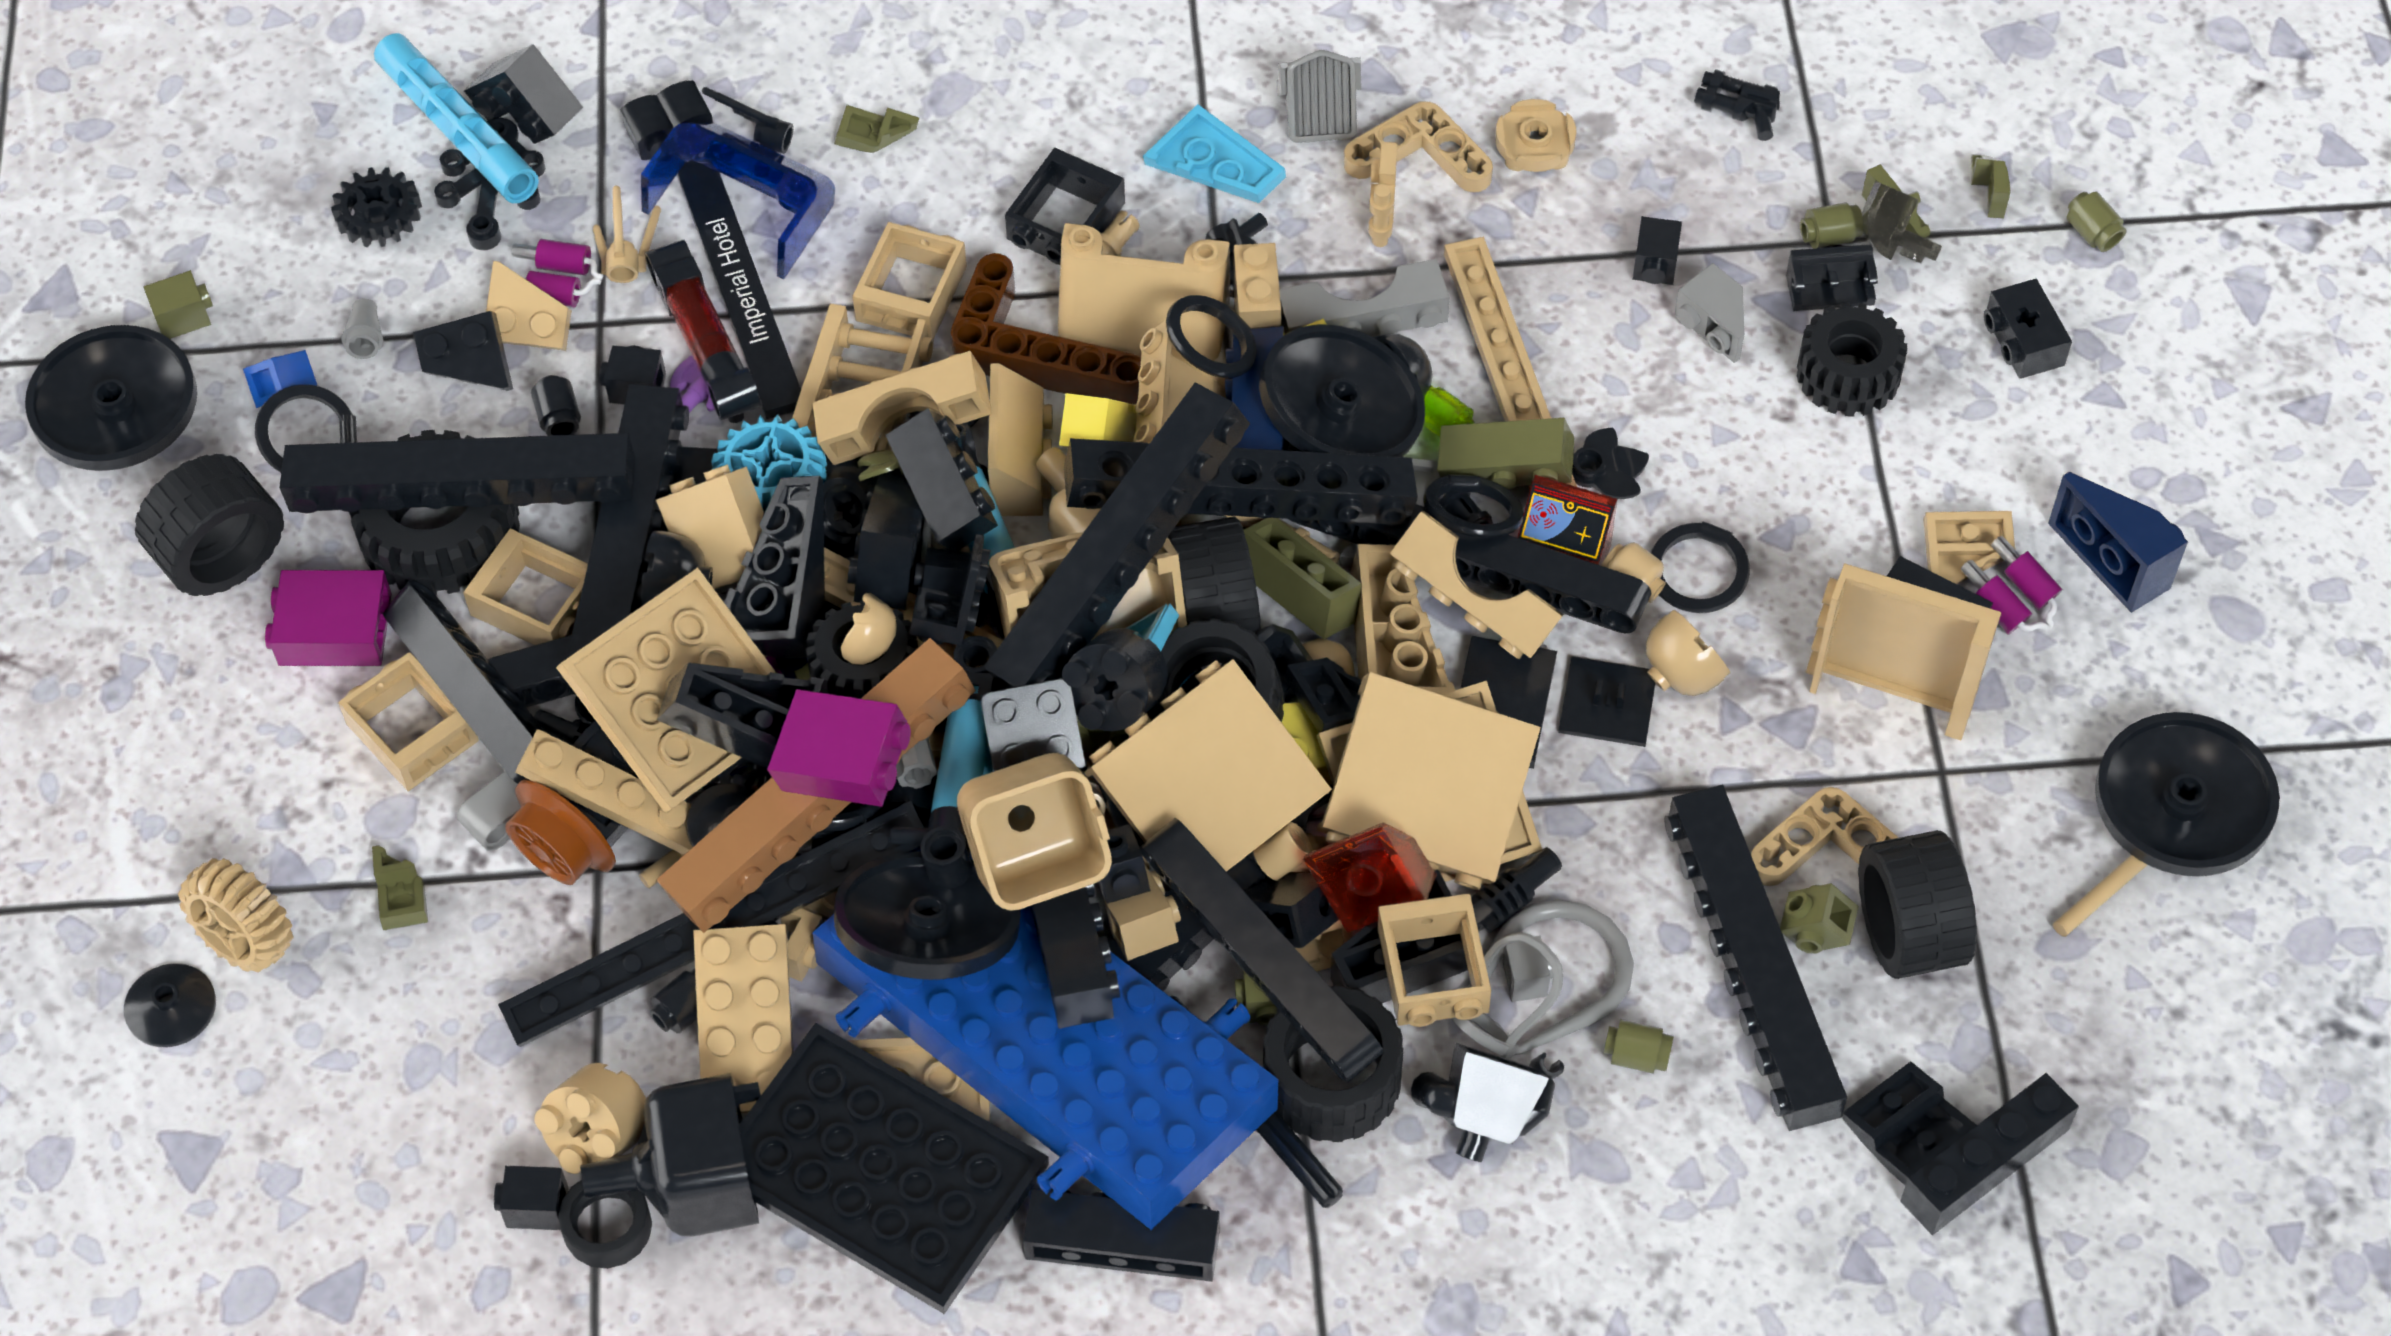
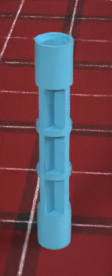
M399 33L390 34L379 41L374 51L376 63L508 202L513 204L521 203L531 197L539 183L536 172L404 35Z

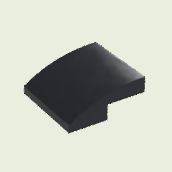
M1911 1061L1842 1112L1844 1121L1859 1140L1904 1185H1906L1907 1179L1977 1126L1944 1099V1090L1939 1083Z

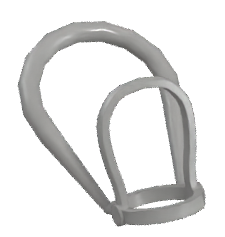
M1564 900L1531 904L1511 916L1504 923L1485 953L1484 959L1488 977L1490 978L1503 958L1504 947L1507 944L1523 941L1539 950L1549 961L1553 973L1552 987L1545 1000L1510 1035L1485 1013L1470 1020L1451 1019L1477 1043L1505 1059H1510L1514 1054L1519 1055L1593 1025L1614 1012L1630 990L1634 962L1627 938L1608 916L1586 904ZM1553 918L1580 921L1598 931L1610 945L1616 963L1613 983L1602 998L1518 1045L1517 1041L1555 1003L1563 983L1562 965L1558 957L1544 942L1531 934L1521 931L1537 921ZM1473 1022H1475L1476 1024H1478L1479 1026H1481L1483 1029H1485V1030H1486L1487 1032H1489L1491 1035H1489L1488 1033L1484 1032L1481 1028H1479V1027H1478L1477 1025H1475Z

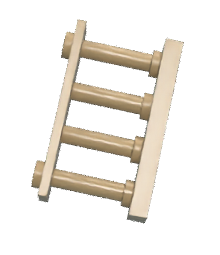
M830 303L792 417L798 423L799 428L808 426L812 432V437H817L812 402L833 395L832 390H830L833 380L839 381L840 378L870 383L907 372L915 367H922L924 361L929 362L933 352L934 340L932 337H928L926 320H917L912 338L855 329L853 324L848 323L846 306ZM851 345L907 354L902 371L845 362L841 355L843 349L850 348ZM906 414L895 419L882 431L873 452L881 450L893 451L886 438V434L904 424Z

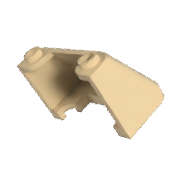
M1065 223L1061 239L1058 307L1059 337L1119 350L1141 357L1140 343L1144 334L1150 328H1156L1166 319L1169 308L1177 300L1186 296L1201 295L1216 299L1227 306L1230 304L1229 242L1217 240L1196 241L1187 248L1183 263L1102 254L1103 240L1099 231L1086 225ZM1188 311L1183 313L1180 325L1186 340L1201 355L1215 361L1221 352L1225 325L1216 317L1204 312Z
M1084 532L1004 550L991 557L989 560L991 579L1005 638ZM1168 537L1163 547L1155 553L1139 575L1135 585L1127 591L1113 610L1110 619L1101 626L1093 639L1107 630L1126 628L1165 604H1171L1179 614L1172 631L1179 627L1187 626L1179 556Z

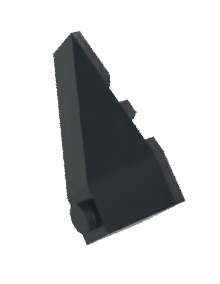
M820 476L780 479L760 522L762 532L752 553L746 552L741 563L745 569L735 589H729L724 600L725 605L760 652L766 656L779 659L807 658L808 634L814 633L813 625L818 619L825 620L823 479Z

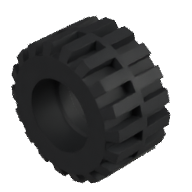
M1840 303L1839 309L1830 306L1824 309L1823 315L1817 313L1813 316L1810 325H1806L1797 363L1798 383H1803L1802 391L1805 396L1813 395L1812 403L1818 407L1822 405L1827 406V412L1836 414L1837 410L1843 411L1845 416L1854 417L1855 412H1861L1863 416L1872 414L1873 407L1881 410L1886 406L1887 400H1893L1901 382L1907 355V343H1904L1905 334L1903 330L1896 329L1897 322L1892 317L1884 318V311L1875 308L1874 311L1869 310L1866 304L1858 303V307H1851L1850 303ZM1852 355L1863 359L1867 363L1850 364L1836 356Z
M860 601V605L852 606L851 602L841 604L842 609L839 611L832 608L826 612V620L818 619L813 625L814 633L808 634L806 648L810 677L824 679L820 693L859 699L865 696L918 649L917 636L909 634L911 621L909 619L904 620L903 613L898 609H894L897 628L896 635L889 649L876 662L867 665L849 664V661L842 657L841 646L847 633L854 625L853 614L861 613L865 602Z

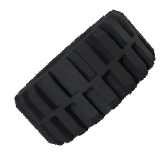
M435 430L421 431L420 436L410 438V435L407 434L399 437L398 441L463 438H461L459 432L444 430V434H436ZM466 435V437H465L464 439L474 438V437L469 436V435ZM513 504L488 505L481 508L468 506L451 523L427 530L413 529L400 524L403 516L411 508H402L395 511L361 509L349 512L360 550L371 570H384L388 584L394 585L396 582L398 590H401L412 579L427 587L436 596L437 591L447 590V594L460 592L459 587L469 584L509 529L511 528L519 532L520 528L518 519L519 509L518 506Z

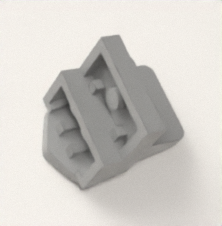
M1318 50L1293 62L1278 63L1277 95H1286L1288 133L1291 141L1299 143L1351 139L1356 135V90H1361V57L1349 58L1327 50Z

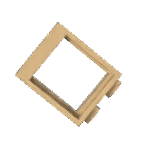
M888 222L852 296L856 321L913 336L917 320L924 319L927 323L928 337L934 339L967 268L965 243L948 235L940 236L918 230L910 225ZM897 257L945 270L930 303L882 290Z
M510 528L463 592L470 616L533 645L570 636L573 632L588 563ZM525 566L575 588L549 625L499 603Z
M410 652L399 660L388 663L379 674L363 685L352 688L345 698L338 702L346 725L407 791L413 789L479 741L475 732ZM416 688L444 720L395 754L370 727L367 721Z
M1470 894L1379 907L1378 933L1397 1026L1410 1024L1415 1027L1430 1025L1436 1020L1449 1018L1470 1020L1483 1013H1489L1491 987ZM1460 934L1472 987L1407 996L1396 943Z

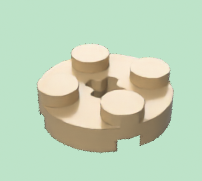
M1528 99L1515 103L1511 106L1510 112L1505 114L1504 117L1503 115L1500 116L1496 126L1495 142L1498 152L1505 159V165L1513 171L1541 172L1551 169H1562L1567 165L1569 156L1574 151L1576 140V125L1572 116L1567 112L1565 116L1562 112L1556 110V104L1550 101ZM1532 131H1538L1539 136L1544 138L1536 140L1529 137Z

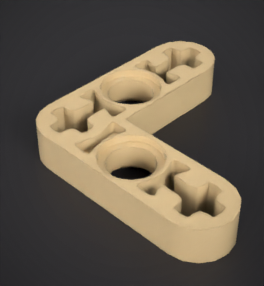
M1428 101L1416 103L1349 142L1344 150V169L1354 178L1367 179L1371 177L1372 158H1380L1381 142H1384L1383 139L1389 135H1398L1404 139V142L1397 145V162L1423 148L1455 183L1465 191H1483L1490 186L1492 181L1493 164L1491 159L1441 107ZM1446 141H1452L1461 148L1455 152H1446L1439 145Z
M1828 787L1816 792L1753 848L1751 856L1762 884L1774 886L1786 880L1830 840L1859 864V857L1864 846L1854 842L1851 836L1854 832L1858 830L1868 831L1874 835L1876 842L1898 837L1846 792L1839 788ZM1835 805L1839 808L1838 814L1833 811L1828 814L1822 812L1824 806L1832 808ZM1843 822L1846 824L1844 830L1841 829ZM1795 828H1802L1812 835L1813 840L1804 845L1796 844L1789 838L1788 833ZM1781 847L1784 853L1779 857L1777 868L1773 865H1769L1767 868L1761 865L1762 860L1771 861L1779 854Z

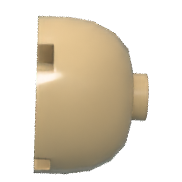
M1672 610L1668 615L1662 617L1649 633L1646 641V656L1653 667L1647 673L1664 692L1669 687H1672L1682 695H1701L1709 692L1724 681V678L1730 674V670L1711 645L1708 647L1699 637L1700 633L1676 610Z

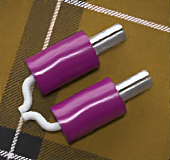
M540 239L537 246L514 243L512 246L511 254L513 257L535 260L537 269L586 276L591 265V274L594 279L588 281L583 289H581L580 279L577 277L529 271L526 278H524L566 307L575 308L580 296L589 292L593 285H600L603 279V274L597 272L596 262L591 259V248L588 245Z
M2003 536L1997 537L1991 544L1994 550L2009 565L2005 569L2004 574L2039 611L2047 604H2050V610L2045 616L2046 624L2043 622H2035L2031 625L2024 624L2033 613L1998 575L1990 580L1973 560L1963 564L1961 571L1979 589L1975 594L1993 602L1992 610L2001 612L1998 625L2007 635L2014 632L2017 628L2027 632L2040 628L2047 632L2055 625L2052 622V616L2057 610L2054 598L2063 589L2029 551L2020 556Z

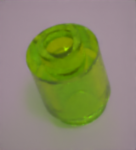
M1431 385L1429 391L1424 395L1425 421L1423 426L1440 437L1441 426L1475 424V421L1472 419L1474 414L1472 408L1444 388H1435Z

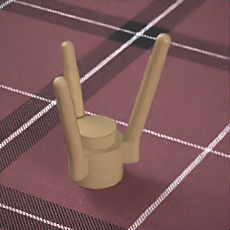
M616 185L612 189L614 242L611 243L608 250L601 227L594 225L593 232L601 259V274L606 275L609 280L616 283H629L638 278L639 272H646L645 252L650 249L661 207L655 206L653 208L638 253L633 243L623 240L621 189Z

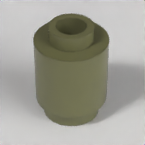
M2082 192L2068 205L2070 211L2066 219L2092 248L2097 247L2101 252H2106L2116 246L2127 233L2123 226V219L2099 192L2089 194Z
M1844 202L1808 209L1805 213V218L1800 221L1802 239L1805 243L1809 242L1813 249L1854 242L1855 238L1861 237L1864 233V220L1859 206H1850Z
M1620 1019L1618 1028L1609 1026L1603 1053L1612 1055V1065L1653 1074L1655 1069L1666 1072L1674 1036L1664 1034L1663 1028Z

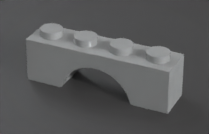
M1437 259L1397 266L1395 278L1391 285L1381 294L1366 300L1338 298L1327 292L1318 282L1279 289L1281 326H1283L1285 334L1321 319H1324L1327 325L1351 328L1371 337L1395 334L1399 331L1419 327L1429 328L1448 322L1450 297Z

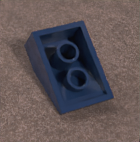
M2072 472L2063 475L2048 524L2119 601L2132 613L2170 590L2188 544L2181 529L2177 525L2170 523L2160 511Z

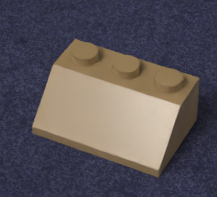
M999 363L991 364L990 407L992 414L989 415L988 442L990 490L1001 516H1043V499H1051L1052 486L1039 472L1036 463L1045 451L1052 448V439H1045V430L1053 429L1052 404H1044L1043 387Z

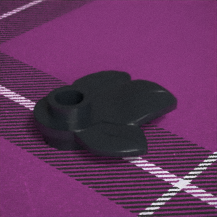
M1614 428L1596 430L1586 437L1583 448L1573 454L1572 475L1577 485L1586 488L1595 487L1606 497L1613 499L1633 498L1641 492L1635 478L1645 469L1649 460V454L1636 449L1617 446L1618 438ZM1584 468H1590V469H1592L1593 471H1586V470H1583V469H1584Z

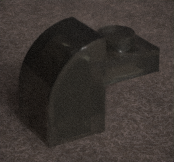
M1875 181L1862 212L1863 230L1868 243L1872 244L1875 251L1892 260L1899 245L1902 247L1899 254L1921 264L1925 257L1936 261L1942 245L1906 230L1919 199L1878 181Z

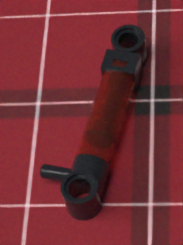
M683 239L645 252V258L657 290L660 291L661 299L669 315L674 317L708 387L719 419L724 420L728 418L731 423L741 422L744 419V412L761 407L759 394L747 367L744 368L705 289L702 273L694 257L691 255L686 241Z

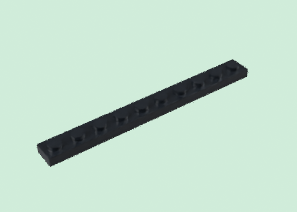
M909 801L781 864L764 879L762 885L756 891L747 894L729 911L728 915L721 922L714 924L709 929L771 924L837 891L842 882L853 871L870 861L892 854L920 850V845H901L890 842V830L893 826L924 827L912 802ZM682 913L498 1004L517 1046L522 1047L694 962L693 930L700 929Z

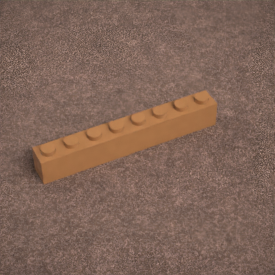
M929 638L861 699L897 704L910 725L911 737L908 747L901 751L899 763L903 754H906L919 741L928 738L935 727L953 711L964 706L968 698L976 690L965 670ZM772 777L656 881L678 908L705 933L711 926L721 922L728 915L729 911L747 894L756 891L762 885L764 879L782 863L791 860L798 852V849L811 837L827 828L833 818L851 802L781 791Z

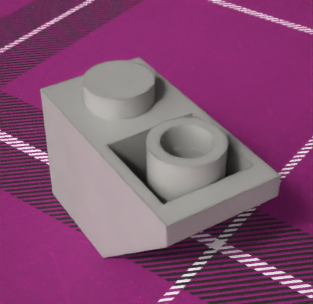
M1712 263L1678 290L1675 315L1686 328L1693 329L1707 340L1714 351L1720 354L1723 353L1735 363L1740 359L1745 334L1743 287Z

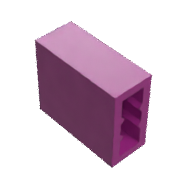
M281 570L278 587H273L271 591V608L274 612L273 623H267L265 629L267 649H272L278 666H382L388 625L383 612L391 603L392 596L384 570Z
M796 689L767 770L781 791L882 807L887 792L892 790L897 777L896 766L901 751L905 750L910 742V725L897 704Z

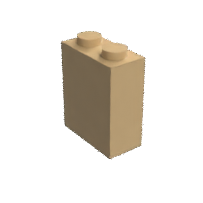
M1275 243L1234 245V311L1251 329L1281 326V302Z
M728 464L705 472L706 481L696 484L694 478L690 477L669 485L672 494L656 499L668 532L689 538L698 544L702 550L705 567L713 568V589L740 580L745 569L741 565L747 551L752 553L762 532L760 522L764 511L747 466L732 472Z

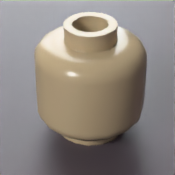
M1635 542L1625 546L1621 544L1616 545L1601 565L1645 582L1652 593L1648 601L1649 603H1652L1658 597L1666 582L1660 579L1664 571L1663 562Z

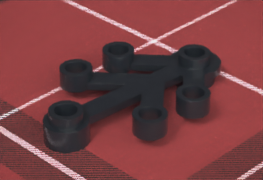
M501 117L487 121L527 164L537 163L530 167L536 172L538 177L545 172L546 167L542 154L538 151H528L517 141L519 133L513 121ZM449 149L440 156L442 171L450 177L461 175L465 171L466 165L471 163L456 149ZM452 161H458L456 164L448 165ZM475 168L456 182H440L436 185L434 193L439 206L442 208H453L459 204L462 197L481 185L477 214L470 219L466 231L471 246L477 250L485 251L496 247L501 240L500 228L497 220L494 218L498 191ZM538 187L531 197L521 203H517L521 209L531 210L540 204L541 198ZM446 193H453L450 196H443Z

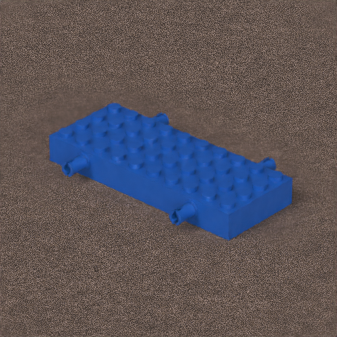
M1031 906L1021 909L1018 938L1009 953L997 963L984 970L950 979L927 980L907 978L883 972L862 962L849 952L840 941L834 926V914L812 932L816 963L858 996L835 1016L842 1030L846 1032L851 1027L852 1029L848 1032V1035L856 1037L861 1030L881 1014L1060 1158L1037 1177L1040 1188L1046 1194L1053 1188L1054 1191L1050 1194V1197L1054 1200H1059L1064 1192L1080 1177L1084 1176L1152 1230L1277 1110L1278 1079L1227 1041L1240 1027L1250 1021V1014L1242 1003L1234 1010L1233 1007L1238 1004V1000L1229 998L1206 1022H1203L1111 951L1112 963L1105 964L1106 971H1116L1120 998L1112 999L1114 1018L1058 1029Z

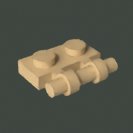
M1381 142L1380 158H1372L1371 183L1379 184H1371L1369 209L1373 216L1369 220L1368 231L1372 237V243L1376 247L1386 246L1388 238L1393 232L1397 162L1396 142Z

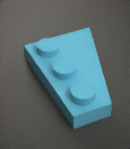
M1199 104L1143 155L1145 165L1260 203L1286 178L1283 166Z

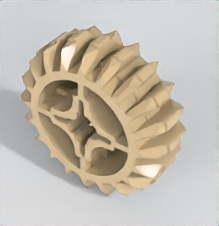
M212 858L210 861L196 867L187 875V879L181 884V890L178 892L181 901L179 904L180 908L187 914L186 922L196 930L195 935L200 936L206 943V947H211L216 952L218 958L224 957L231 966H239L246 972L252 970L259 973L272 963L275 964L285 955V951L291 946L290 942L294 938L290 930L292 923L285 917L287 911L278 904L277 896L271 894L266 888V883L262 884L259 882L253 872L247 873L240 864L236 863L233 865L227 859L217 860Z

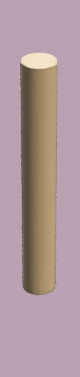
M2131 855L2053 923L2055 931L2059 935L2066 937L2143 870L2147 864Z

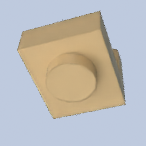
M805 906L781 918V923L786 924L787 931L792 932L788 940L789 976L800 982L804 979L809 968L815 969L818 965L816 963L812 932L823 924V919L819 913L809 906Z

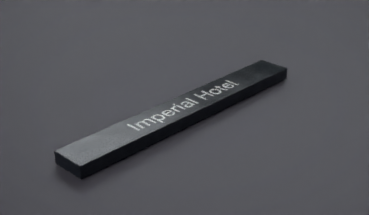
M712 154L676 164L674 166L678 181L745 363L755 382L765 417L770 419L776 417L777 414L780 416L794 412L801 388L714 156Z

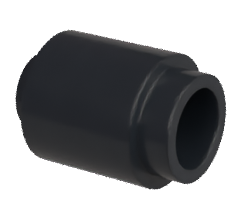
M556 375L540 379L531 390L540 428L546 432L547 436L574 435L579 429L581 415L571 382L564 377Z
M695 968L690 972L683 971L650 999L653 1007L650 1010V1015L654 1022L665 1032L671 1029L676 1033H681L697 1020Z

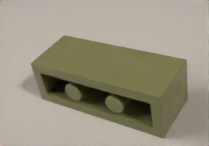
M1564 417L1441 426L1437 471L1440 477H1445L1448 474L1480 476L1481 478L1496 482L1508 490L1516 486L1533 485V483L1545 487H1553L1558 483H1571L1575 437Z
M1266 518L1244 529L1254 578L1258 588L1323 639L1355 623L1362 587L1361 582L1278 518Z

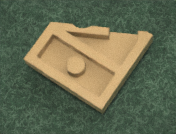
M493 261L486 312L493 311L496 313L503 343L566 351L572 310L502 263Z
M2012 511L1926 512L1923 518L1928 570L1955 584L1969 579L1961 571L1963 564L1969 560H1973L1982 571L2004 561L1991 546L1997 537L2003 536L2015 549Z

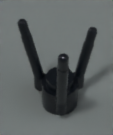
M708 87L702 88L704 95L732 108L735 114L757 123L753 138L754 141L760 144V147L704 146L702 149L704 154L761 156L772 159L775 151L782 154L787 152L793 136L794 126L792 123L763 114Z

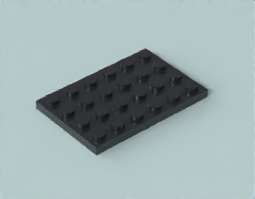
M817 1023L813 1025L739 1124L745 1165L754 1202L943 1314L946 1313L1037 1183V1177L1049 1165V1156Z

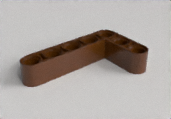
M999 253L988 254L980 259L951 328L953 355L971 351L987 376H990L991 364L999 363L1046 390L1063 394L1107 398L1136 405L1139 393L1138 373L1141 365L1140 356L1004 324L1015 297L1012 261L1007 256Z

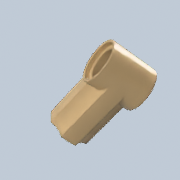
M1293 822L1288 823L1253 851L1260 868L1268 877L1275 881L1280 880L1289 872L1318 874L1329 866L1307 855L1329 846L1326 838L1305 833L1301 827Z

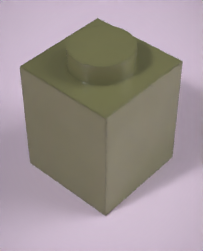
M191 270L143 286L161 334L169 339L211 325L206 309L213 307L205 283L197 286Z

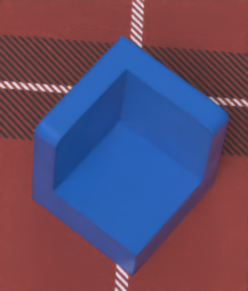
M306 350L269 358L243 368L256 408L262 407L269 397L286 387L301 384L318 386Z

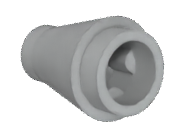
M358 299L353 303L351 315L341 337L343 346L352 357L358 359L371 358L377 354L383 345L377 305L370 299Z

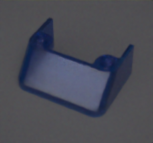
M682 123L674 127L641 173V212L649 215L685 162L693 160L777 199L783 208L795 213L778 239L777 277L784 280L834 205L835 185L833 181L807 166L718 124Z

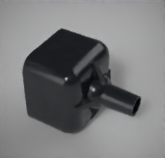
M727 1073L664 1085L654 1089L645 1100V1124L638 1144L633 1148L632 1153L580 1166L585 1197L591 1198L639 1190L640 1194L646 1196L663 1216L667 1226L674 1233L683 1237H693L759 1224L757 1203L753 1200L748 1180L739 1127L743 1120L739 1104L757 1101L760 1098L761 1092L758 1082L734 1086L732 1074Z

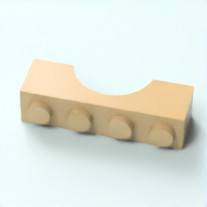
M971 351L951 355L946 359L922 367H915L907 372L882 380L872 381L867 385L843 393H836L827 398L812 402L817 442L833 465L872 453L882 431L895 419L910 412L924 411L929 408L942 417L948 416L954 424H963L992 414L986 376Z
M1421 511L1390 554L1397 559L1393 566L1413 581L1419 575L1430 583L1432 587L1428 592L1446 606L1450 607L1453 601L1467 611L1463 618L1481 632L1485 633L1489 627L1500 635L1502 639L1498 644L1514 657L1520 659L1525 654L1532 658L1564 614L1530 589L1506 599L1487 598L1473 591L1463 581L1457 568L1456 547L1459 536L1425 511Z
M1106 808L1103 816L1107 830L1115 828V825ZM1144 857L1143 860L1151 891L1106 904L1104 900L1112 935L1127 961L1179 942L1175 923L1181 921L1177 904L1172 895L1164 896L1165 890L1160 876L1155 870L1149 872V863Z

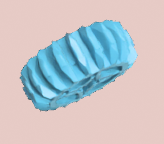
M778 414L772 422H766L761 415L758 418L757 424L750 425L743 420L741 431L729 428L728 440L718 441V453L713 454L712 470L728 464L731 472L747 466L764 513L781 478L820 476L823 479V483L827 478L825 468L827 466L826 455L819 446L817 437H812V432L808 426L799 428L794 418L783 424Z

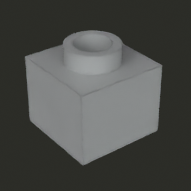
M1540 935V936H1534V937H1536L1537 939H1539L1540 941H1542L1541 935ZM1516 941L1507 944L1504 947L1502 963L1511 1001L1516 1002L1547 997L1550 979L1553 978L1552 967L1549 961L1539 950L1526 942Z

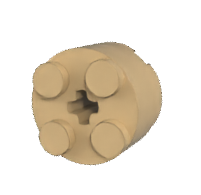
M593 1063L586 1065L549 1093L542 1102L541 1108L536 1112L534 1119L537 1128L542 1132L543 1138L550 1150L559 1159L561 1167L568 1173L578 1174L581 1172V1165L622 1156L638 1143L645 1124L644 1104L646 1097L636 1081L622 1070L616 1074L611 1070L605 1069L607 1064Z

